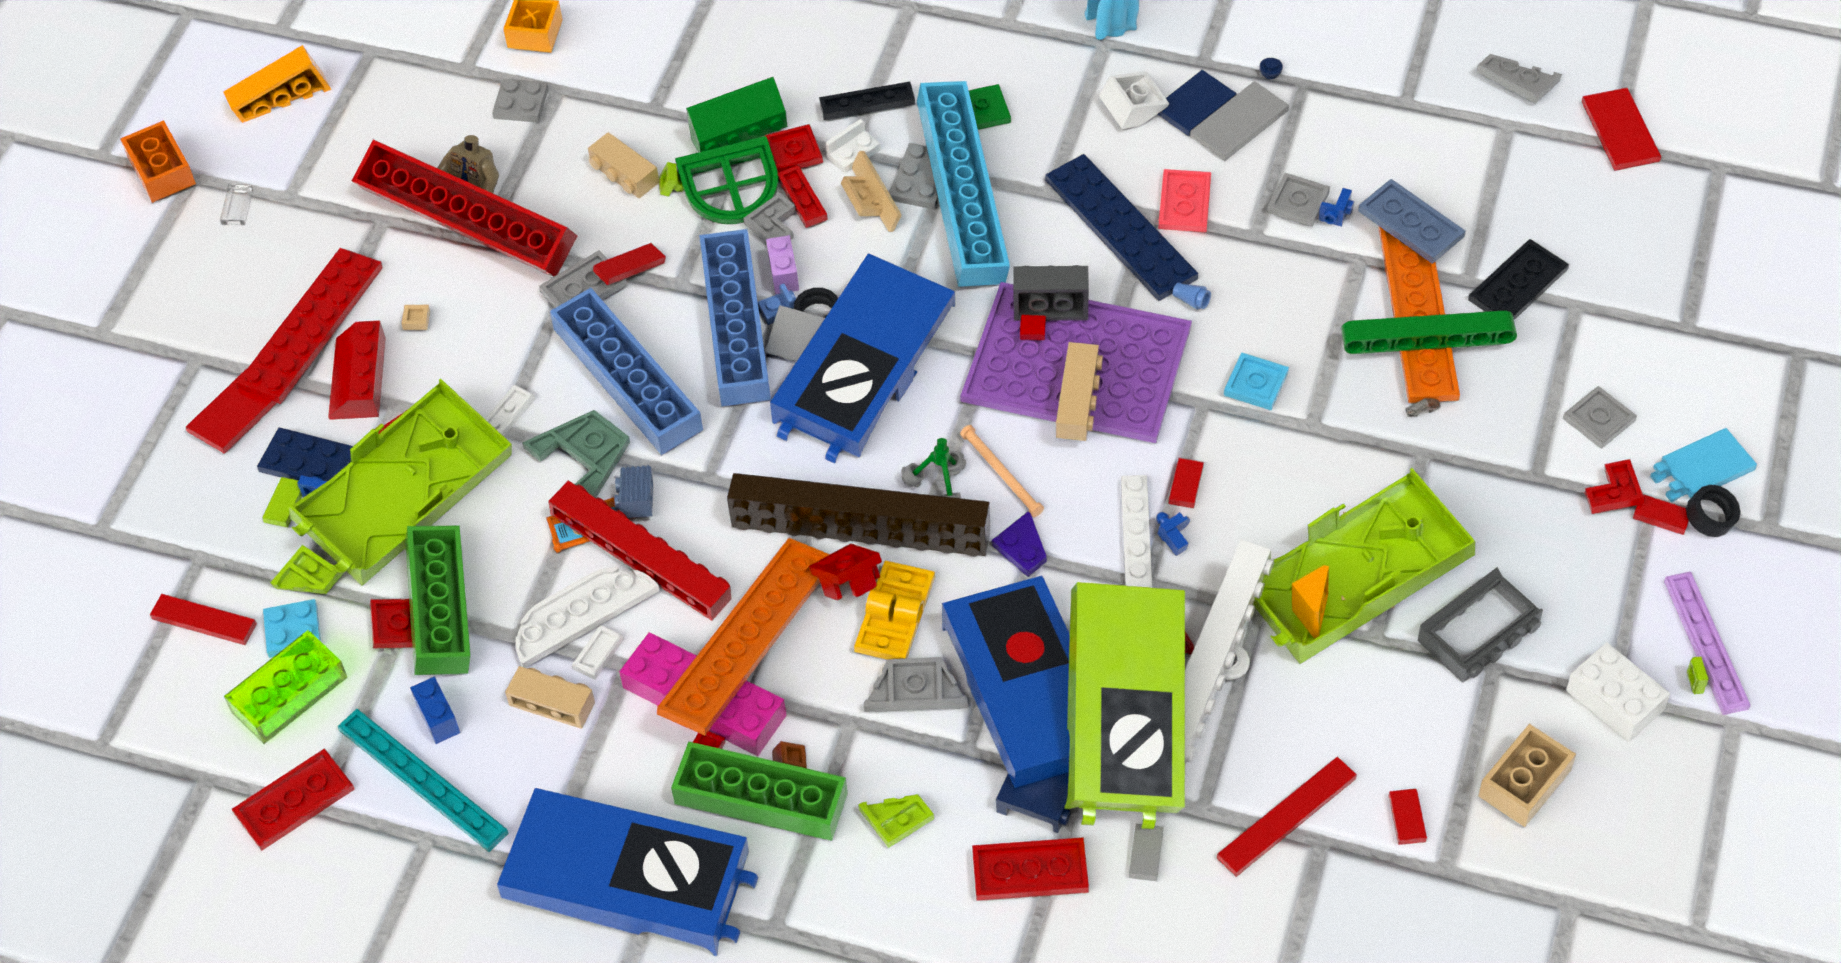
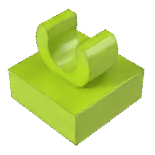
M667 162L659 176L660 195L670 196L673 189L678 192L683 191L675 163Z

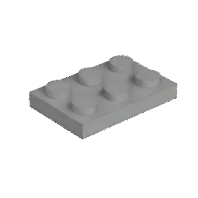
M913 143L908 144L890 191L894 202L935 210L939 199L927 146Z
M598 250L539 285V288L545 298L556 308L589 288H592L604 300L627 286V280L625 278L607 285L593 272L595 264L607 260L603 253Z

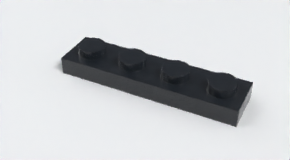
M909 81L819 97L823 119L829 120L914 105L915 97L911 82Z

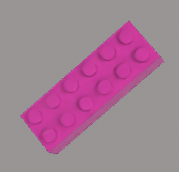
M648 632L619 671L623 688L658 706L697 655ZM746 680L709 731L724 737L726 741L758 757L787 716L785 701L783 698Z

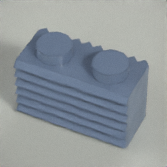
M651 466L622 467L620 469V477L615 478L616 493H619L614 496L615 509L623 512L627 518L653 516V476Z

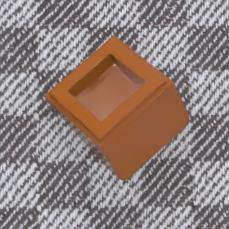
M780 741L772 750L773 761L807 768L805 745Z

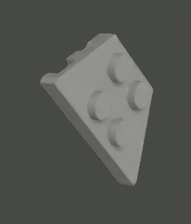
M941 657L888 659L882 669V675L877 678L873 685L870 697L864 702V712L968 708L966 695H963L958 688L957 681L948 672L947 665Z

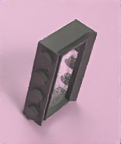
M1496 567L1420 625L1417 641L1464 683L1470 677H1477L1488 663L1498 661L1506 649L1516 647L1527 633H1534L1542 623L1540 620L1543 609L1536 607L1500 573L1498 567Z

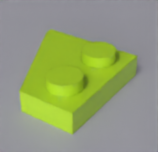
M918 794L905 796L901 799H884V803L867 805V802H861L858 804L859 811L888 848L934 820V813Z

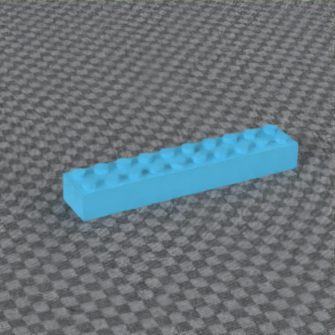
M967 82L920 83L917 105L957 285L961 287L1006 283L1010 264Z

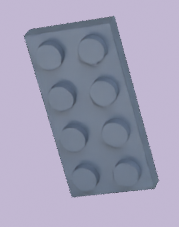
M1393 179L1387 181L1359 204L1358 211L1432 264L1465 237L1466 230Z

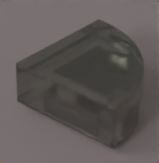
M1424 398L1405 408L1408 417H1417L1418 414L1426 410L1431 413L1440 409L1441 406L1438 399Z

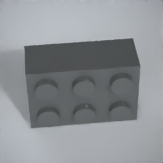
M1013 266L1014 321H1021V315H1045L1046 320H1088V266Z

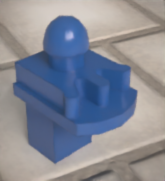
M1159 512L1156 516L1157 522L1160 524L1157 534L1177 556L1187 550L1189 543L1180 531L1189 525L1190 518L1188 516L1184 517L1179 512L1169 519L1168 514Z

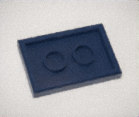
M1201 70L1166 97L1169 105L1157 115L1187 136H1190L1192 129L1231 100L1237 93L1204 70Z

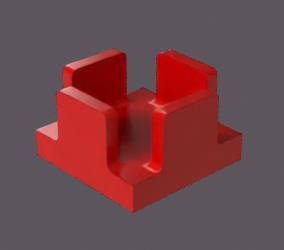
M850 543L809 565L811 574L819 578L824 595L838 601L842 599L839 585L846 581H849L852 594L855 597H859L876 588V580L880 578L877 565L882 560L879 552Z

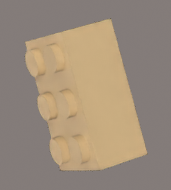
M1528 724L1483 778L1478 797L1523 827H1526L1571 772L1576 753L1531 724Z

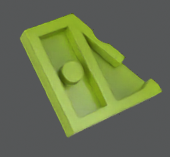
M302 545L270 583L274 588L281 590L327 594L343 574H339L331 566L332 564Z

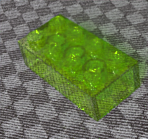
M307 630L224 695V698L231 713L265 744L348 677L342 661Z

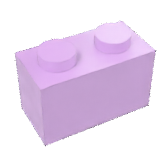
M790 235L766 239L775 294H780L779 285L783 283L788 291H799L797 269Z

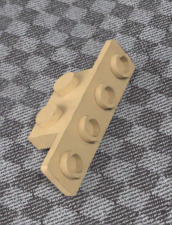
M859 151L852 166L856 176H844L841 185L859 216H880L887 230L893 232L900 221L901 213L865 151Z

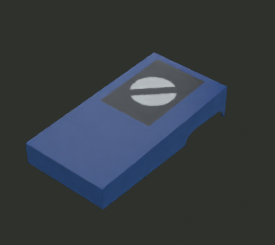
M868 253L770 401L772 423L782 422L778 429L777 437L787 441L790 431L795 428L830 444L825 459L834 464L842 450L860 458L871 433L894 392L896 401H900L913 382V378L918 372L914 370L915 364L950 309L955 307V291Z
M534 788L498 880L497 887L503 899L637 935L641 932L655 933L704 947L710 950L713 956H717L719 940L729 938L737 943L740 935L738 928L726 925L739 884L746 883L755 889L759 877L753 872L743 870L749 853L747 837Z

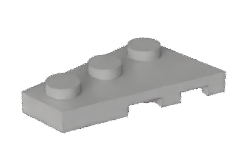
M1489 54L1480 62L1476 71L1534 103H1537L1558 84L1562 74L1554 72L1553 75L1543 73L1541 68L1533 66L1532 69L1519 66L1518 61Z

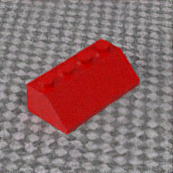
M380 320L355 322L336 338L329 420L379 417L386 341Z

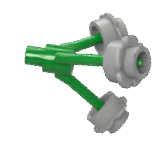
M945 438L937 439L934 451L920 465L911 463L901 469L903 482L908 486L919 487L921 481L925 478L923 469L931 462H934V464L941 466L943 470L947 494L942 496L961 498L959 492H952L949 474H959L965 468L966 460L961 452L949 451Z

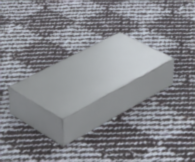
M1136 823L1129 878L1157 882L1163 827L1155 826L1154 829H1141L1142 824Z

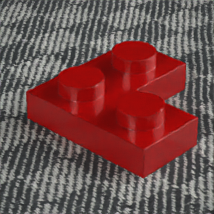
M1630 459L1604 464V471L1609 484L1585 488V496L1592 514L1644 504V497Z

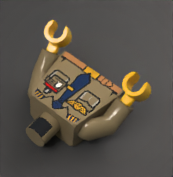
M468 135L460 144L454 145L437 167L491 193L494 192L499 178V173L494 165L493 153L479 146V139L475 135Z

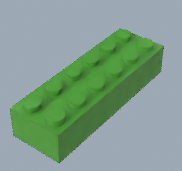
M460 525L407 526L405 548L414 675L468 674L471 656Z
M689 741L671 787L674 804L830 841L833 840L848 795L846 777Z

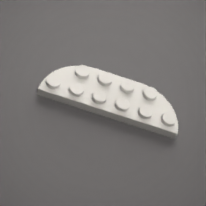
M611 567L592 572L532 607L520 622L521 626L515 639V645L522 667L526 668L654 595L660 591L659 585L650 576L634 569L633 572L619 570V567Z

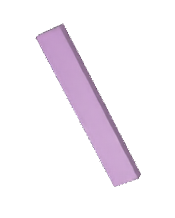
M1691 571L1666 576L1664 583L1696 656L1702 657L1708 676V683L1722 715L1749 710L1750 702Z

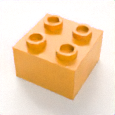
M513 0L503 28L507 47L552 53L563 21L559 1Z

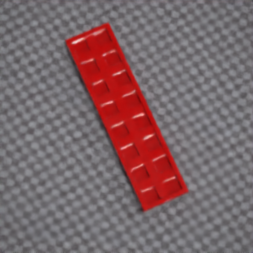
M339 248L237 381L238 389L281 404L382 270L381 261Z

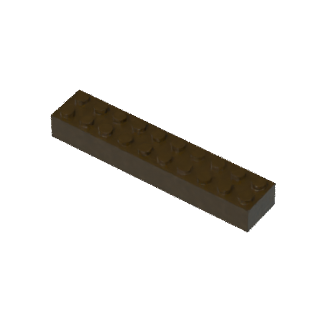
M733 473L727 495L731 526L740 530L751 529L766 533H786L791 536H812L817 539H838L843 542H864L868 545L881 544L894 548L907 547L920 551L934 550L946 554L960 553L972 557L986 556L991 531L989 501Z

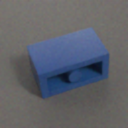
M435 676L410 687L415 703L435 744L460 734L456 718Z

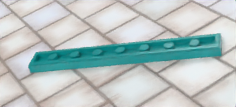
M355 709L337 726L342 734L486 851L490 852L509 834L503 825L359 709Z

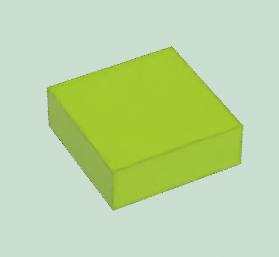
M1692 657L1686 673L1692 693L1694 695L1703 694L1708 682V676L1702 657Z

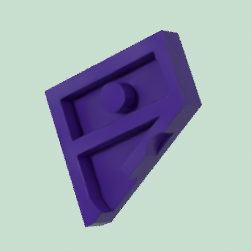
M1026 512L992 539V546L1027 577L1047 562L1045 550L1029 512Z

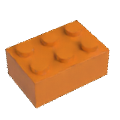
M164 120L120 138L126 155L152 203L196 184L190 166Z

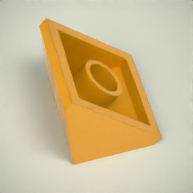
M1326 565L1292 583V611L1313 638H1317L1320 635L1329 595V566Z

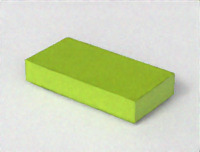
M281 477L262 517L264 523L288 528L291 521L289 506L302 498L297 484L299 480Z

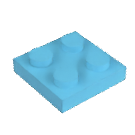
M1241 352L1224 389V396L1272 410L1288 375L1289 367Z
M315 599L263 609L266 649L269 658L322 648L318 607Z

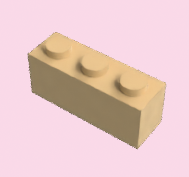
M609 132L588 147L591 166L606 174L612 182H617L627 193H632L640 199L659 184L657 167Z
M519 666L505 691L509 706L580 729L583 728L595 704L592 689L582 683L574 684L557 675L549 676L535 668L527 669Z

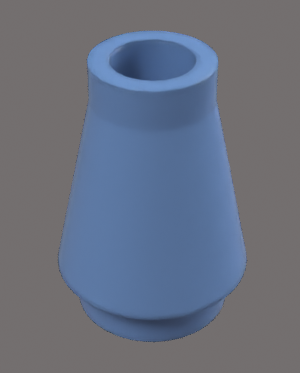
M1178 282L1173 288L1174 297L1181 299L1196 310L1200 308L1205 309L1210 302L1211 292L1205 286L1188 285Z

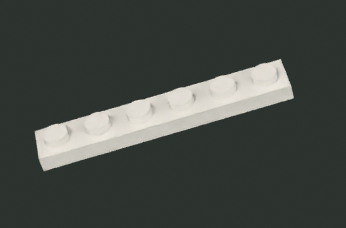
M1147 475L1121 476L1125 586L1152 588Z

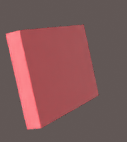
M1164 169L1158 229L1207 232L1211 172Z

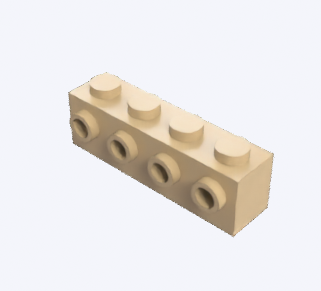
M1068 343L1056 419V438L1086 441L1088 431H1093L1094 416H1090L1091 411H1096L1097 396L1093 395L1094 390H1099L1100 375H1096L1097 370H1102L1103 355H1099V345Z

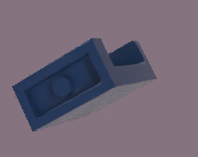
M1069 772L1017 788L1014 787L1009 774H1007L996 798V812L1007 816L1009 810H1013L1053 825V832L1059 833L1061 826H1066L1071 816V810L1065 809L1068 797Z

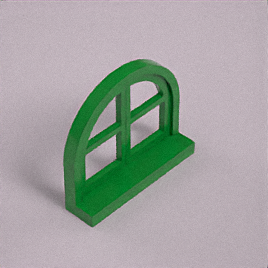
M766 136L675 158L677 172L679 173L688 203L699 215L712 222L720 224L744 223V217L777 194L778 173ZM761 159L765 175L735 182L730 165ZM722 168L727 182L726 185L702 191L696 190L692 175ZM766 181L761 196L753 204L743 208L738 188ZM729 190L735 210L717 209L707 204L701 197Z

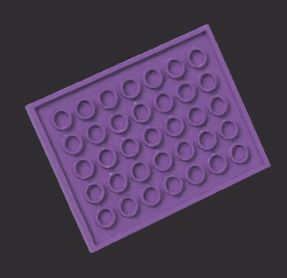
M1001 282L960 396L961 402L1056 422L1068 343L1099 345V355H1103L1102 370H1097L1096 375H1100L1099 390H1094L1093 395L1097 396L1096 411H1091L1090 416H1094L1093 430L1157 443L1191 331L1192 321L1089 300L1088 320H1046L1045 340H1020L1021 321H1014L1013 284Z

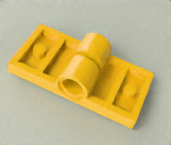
M885 560L877 586L869 592L866 602V614L854 645V651L887 660L908 658L935 580V571Z

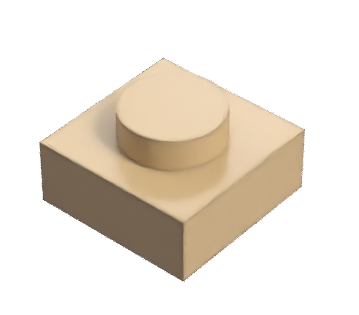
M404 305L402 317L403 330H428L429 305Z

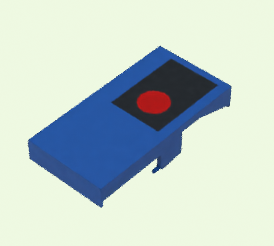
M1043 576L942 603V629L948 632L965 670L967 684L1014 787L1017 788L1069 772L1070 735L1067 729L1070 634Z

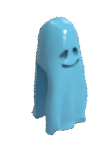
M1087 0L1084 14L1087 20L1096 19V39L1102 40L1106 36L1119 37L1123 36L1125 31L1136 30L1139 0Z

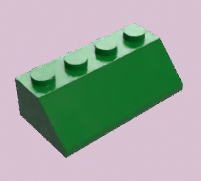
M774 77L686 108L691 140L698 152L759 138L788 127L786 110Z

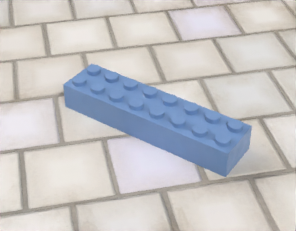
M748 229L699 235L721 407L771 400Z
M592 288L587 289L550 311L555 332L661 455L703 431L700 411Z

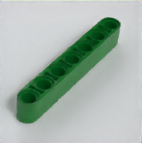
M1509 311L1352 320L1341 326L1344 350L1349 354L1509 344L1517 338L1514 317Z

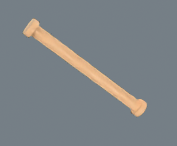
M972 425L964 427L960 432L961 437L968 440L1026 505L1032 517L1040 515L1044 510V506L1040 502L1037 503L977 436Z

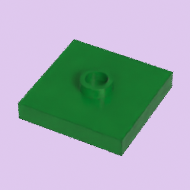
M999 84L969 90L978 130L1011 123V116Z

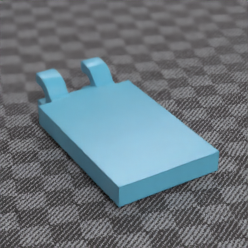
M1724 428L1663 456L1661 462L1654 464L1653 468L1656 471L1651 473L1650 477L1656 484L1669 476L1675 479V481L1669 483L1671 490L1665 494L1672 503L1686 494L1691 499L1703 486H1722L1755 471L1757 463L1729 430Z

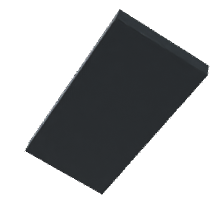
M1529 239L1469 294L1468 301L1485 312L1509 311L1513 314L1515 320L1568 270L1569 264Z

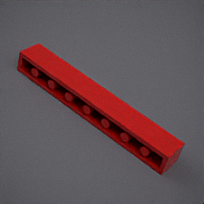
M568 480L548 501L550 514L632 569L650 576L659 587L711 621L730 602L731 587L724 578H717L704 565L694 563L683 551H676L663 538L653 536L643 525L633 523L623 512L613 510L603 499L590 495L583 486L575 485Z

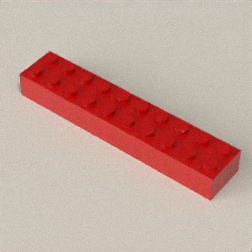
M374 139L351 180L371 194L552 277L558 275L578 237L564 225Z

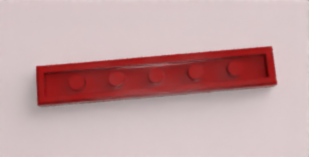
M1337 756L1217 854V859L1237 877L1355 781L1357 774Z

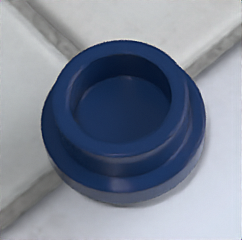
M1265 58L1259 65L1262 76L1267 79L1277 78L1283 69L1282 62L1276 58Z

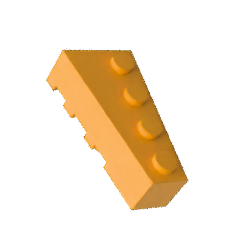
M302 45L223 91L232 111L244 123L270 113L271 108L277 106L284 108L291 105L290 101L301 97L305 100L313 97L312 93L320 90L326 92L332 89L322 70Z

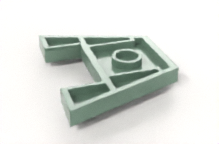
M592 410L524 441L522 444L523 448L540 462L558 447H561L590 470L575 485L583 486L590 495L597 498L630 444V438L597 411Z

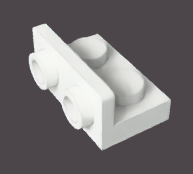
M862 119L854 124H850L845 130L836 136H832L826 142L827 159L845 174L852 169L859 151H865L869 158L881 150L880 142L865 131V122Z

